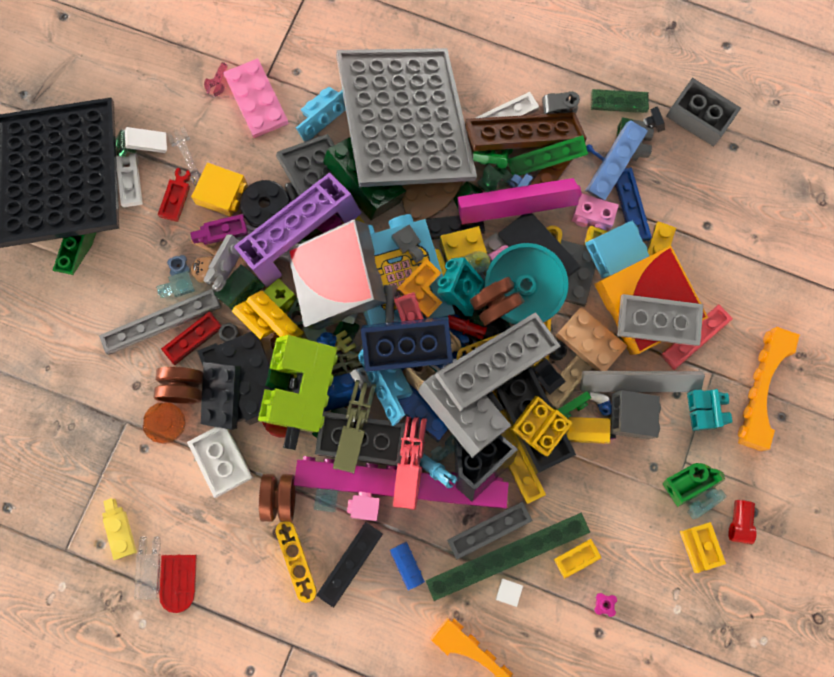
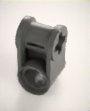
M574 91L557 94L550 93L542 97L544 114L576 113L580 102L579 95Z

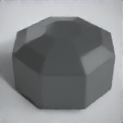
M232 323L222 325L219 330L220 339L224 342L240 336L238 327Z

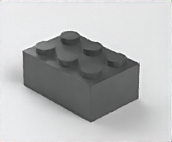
M692 77L672 105L666 117L714 147L739 113L741 107Z

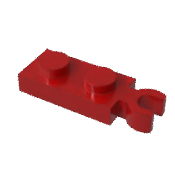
M180 168L175 170L176 179L169 180L157 214L160 218L179 221L190 189L189 184L186 183L191 179L189 170L186 171L184 176H180Z

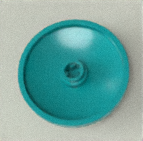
M532 243L516 244L501 251L489 265L485 277V288L509 276L515 286L505 296L508 297L513 293H520L525 301L520 306L500 317L503 320L516 325L536 312L540 319L545 322L552 318L563 306L568 293L567 272L561 260L546 247Z

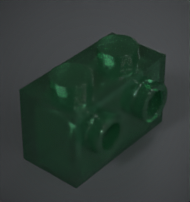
M241 264L226 280V284L221 291L215 292L214 295L233 310L236 305L246 301L249 296L259 292L265 285Z

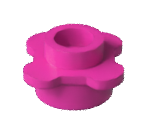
M598 593L596 595V607L594 608L595 613L598 615L607 614L609 617L615 616L616 596H605L603 593Z

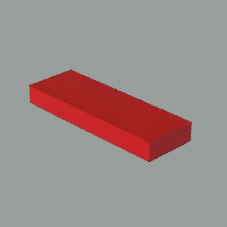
M209 311L162 347L161 350L172 364L176 365L219 332L222 325Z

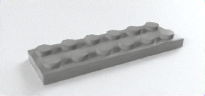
M535 312L438 371L435 376L457 408L462 411L557 350L560 344Z

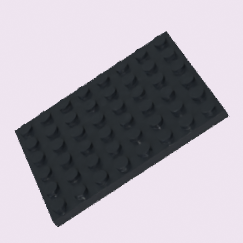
M112 97L0 114V248L120 229L115 114Z

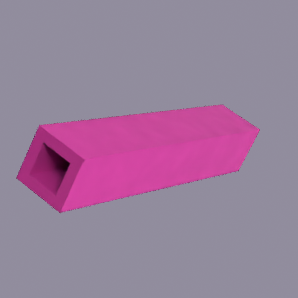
M574 178L457 197L458 211L462 224L576 206L579 205V197H581L582 192L580 185L576 184Z

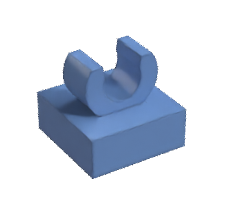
M526 173L522 179L514 174L509 185L512 188L527 186L531 184L533 177Z

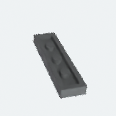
M520 502L448 539L447 542L457 560L532 522V519L524 503Z

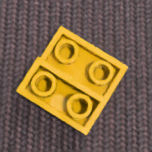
M535 396L511 427V430L533 448L548 457L573 423L558 410L551 408L539 396Z

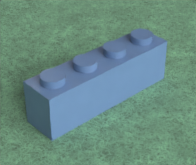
M633 121L627 122L585 191L598 199L606 200L648 130Z

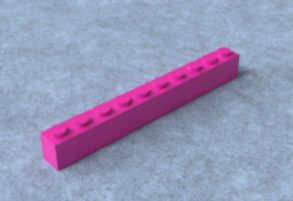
M303 456V460L297 459L294 486L352 493L366 492L372 493V495L394 497L397 466L387 465L386 469L378 468V464L366 463L365 467L356 465L355 473L352 474L333 469L334 459H324V462L315 461L316 458ZM429 472L422 473L418 500L505 509L507 508L509 482H503L504 478L497 477L472 502L451 481L449 483L453 487L447 488L439 480H434Z

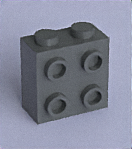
M625 390L612 393L610 434L647 440L658 438L660 432V396Z

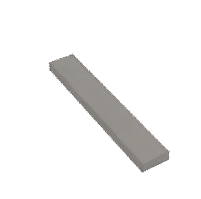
M212 288L101 334L99 337L105 353L110 355L222 307L215 290Z
M582 371L580 390L581 392H618L621 390L631 392H690L692 390H702L705 374L703 371Z

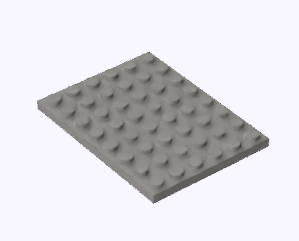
M447 48L337 50L336 58L359 187L476 180V170Z

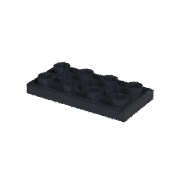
M533 213L522 214L498 233L499 237L508 247L521 243H532L551 250L563 263L568 277L580 269L578 262Z

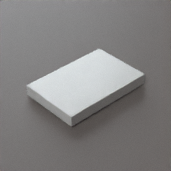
M215 427L187 442L214 498L253 479L229 429Z

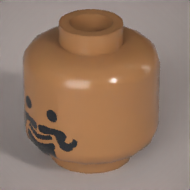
M199 257L192 263L191 274L198 282L205 283L203 280L214 257Z

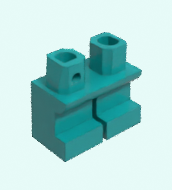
M718 389L709 391L692 390L687 393L689 411H694L690 413L692 432L717 429L733 422L730 412H721V405L729 404L728 393L718 392Z

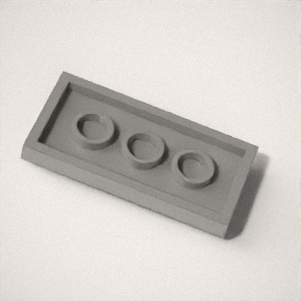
M623 294L620 298L617 336L699 346L701 342L703 304Z

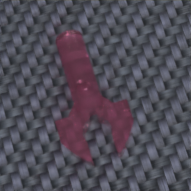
M222 62L213 79H205L204 87L207 94L215 85L214 97L223 93L225 87L224 84H221V80L224 76L223 72L228 68L226 63Z

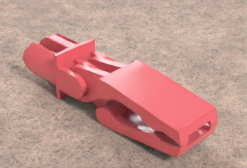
M406 416L404 436L401 438L400 455L402 460L397 465L393 501V507L416 510L422 474L420 458H423L424 445L426 444L424 438L427 418H422L419 432V418L414 417L411 425V417Z

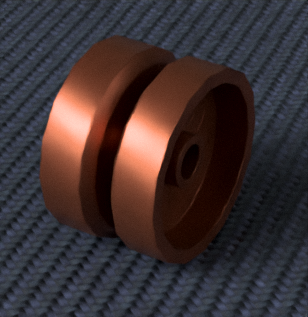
M509 276L492 283L470 299L475 310L482 309L488 305L489 308L479 316L485 326L525 302L520 293H513L508 297L505 296L515 286Z
M161 367L156 369L155 380L163 385L154 388L155 400L177 404L201 402L202 391L196 386L203 383L202 371L185 367Z
M275 474L262 475L259 490V516L262 522H273L277 513L281 522H293L296 502L294 474H282L279 483Z

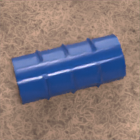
M404 542L390 549L393 561L397 565L407 590L423 584L425 581L408 543Z

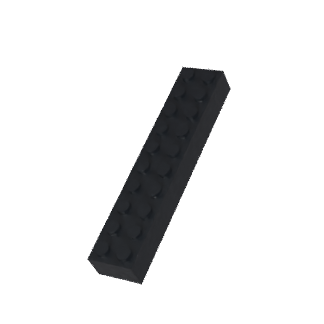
M477 272L485 281V275L483 274V272ZM455 304L452 305L455 312L454 315L457 314L460 319H469V322L487 328L482 340L511 328L509 322L502 318H498L485 326L479 316L489 308L488 305L482 309L474 310L472 316H465ZM466 334L469 338V345L482 341L479 338ZM531 366L494 390L511 426L514 425L535 396H539L552 408ZM516 434L535 474L576 455L566 434H564L548 457Z

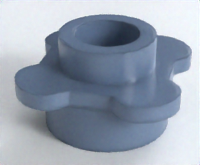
M175 256L167 261L171 269V276L176 277L178 274H187L190 268L186 264V256Z

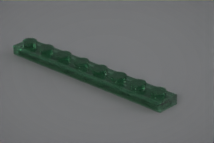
M581 512L425 581L433 601H436L590 533V530Z

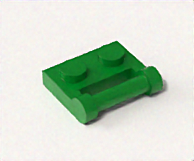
M513 149L500 150L502 151L501 155L496 154L497 150L474 151L473 161L480 164H497L499 168H506L509 163V154L512 153Z

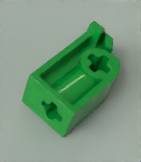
M695 463L668 477L662 484L676 506L679 507L722 483L725 480V476L718 469H713L703 463ZM693 474H699L700 477L695 478Z

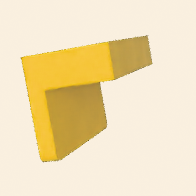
M569 417L568 420L573 423L567 432V438L570 442L610 444L611 420L609 418Z

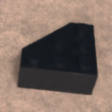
M500 435L472 458L454 436L456 488L473 502L514 462L518 449Z

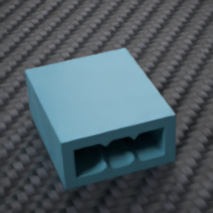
M633 220L585 243L601 278L611 276L649 257L648 248L642 241L639 229Z

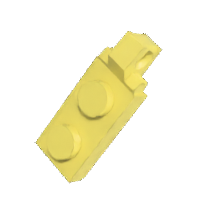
M111 498L103 501L106 511L102 513L103 523L113 560L137 553L126 512L123 511L122 507L118 508L116 499Z

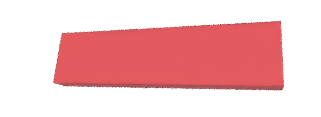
M720 304L707 314V319L702 321L701 342L699 346L673 343L660 355L673 370L679 367L733 319Z

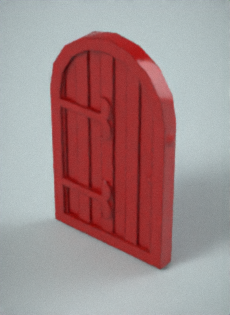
M161 555L159 598L161 605L168 612H184L193 603L196 592L197 555Z

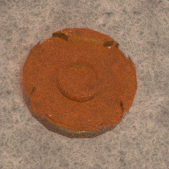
M167 402L156 403L151 406L143 418V431L146 436L152 441L161 444L171 443L178 439L184 432L186 425L182 410L176 405Z

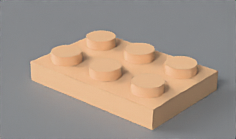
M582 307L556 334L559 340L596 371H607L627 347L623 341Z

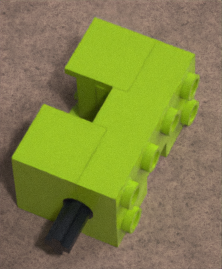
M291 335L276 338L270 369L297 375V378H291L289 388L293 389V392L280 389L273 391L264 390L258 421L287 427L283 448L296 450L300 430L319 432V429L322 428L324 423L323 410L329 400L327 395L328 387L333 382V374L331 373L338 359L337 347Z

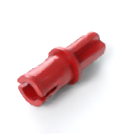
M452 315L447 316L449 328L462 332V335L468 334L480 340L484 338L483 335L486 333V327L469 322V319L463 320Z

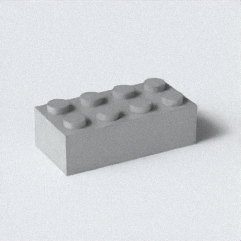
M435 374L425 380L418 389L421 396L472 458L511 426L486 395L460 411Z

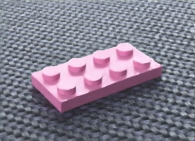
M258 58L223 72L253 138L289 124Z

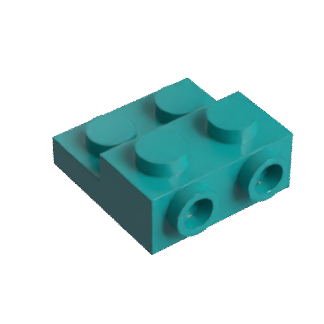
M464 257L451 258L445 264L447 270L444 276L438 281L439 289L437 293L448 305L455 304L465 316H472L475 309L470 299L483 290L485 281Z

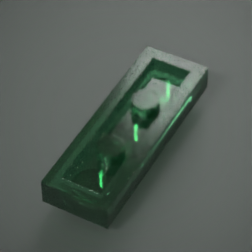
M592 89L591 110L647 113L649 110V92Z

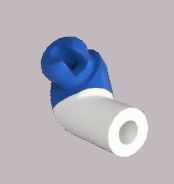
M589 392L592 397L590 400L597 403L600 413L603 416H609L612 411L609 397L599 392Z

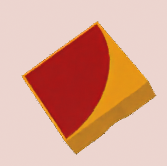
M672 246L662 249L594 284L606 309L614 318L617 330L620 298L623 294L701 304ZM704 308L702 321L708 318ZM621 337L627 345L626 348L630 355L640 354L661 343V341Z

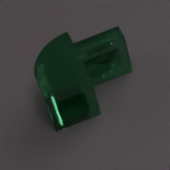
M489 164L484 168L483 177L477 181V184L485 192L503 190L509 186L513 175L506 168H499L497 165L492 167Z

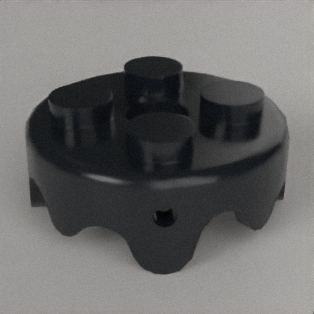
M260 180L250 184L244 190L240 199V208L247 223L252 227H259L287 206L290 200L286 190L280 184L271 180ZM262 200H269L270 204L263 208L260 207V202Z

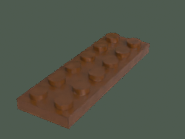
M575 112L471 118L465 121V127L474 151L545 147L581 135L584 136L585 142L587 139Z

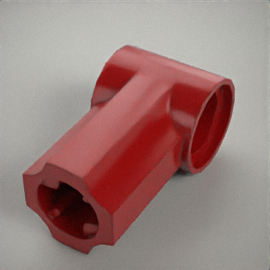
M735 500L733 522L728 530L730 541L750 545L755 543L757 536L756 527L753 526L755 503Z

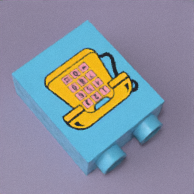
M411 214L401 215L388 221L390 229L376 233L373 225H368L375 251V263L381 276L383 288L384 285H397L398 288L427 258L441 272L428 289L443 303L428 318L424 315L423 318H439L455 314L453 306L448 305L437 293L439 289L438 281L443 277L426 220L414 222ZM407 225L412 227L421 241L417 247L423 252L424 257L417 263H415L409 252L402 254L391 238L394 233ZM397 290V293L394 294V298L403 295ZM394 301V322H399L401 318ZM385 304L363 312L367 325L385 323Z

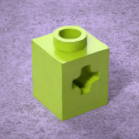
M279 278L264 291L284 313L290 311L297 299L295 294Z

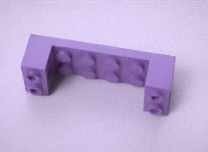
M328 173L242 239L234 248L262 283L268 287L282 276L273 263L274 260L335 214L345 224L354 220L362 213L351 193L331 173Z

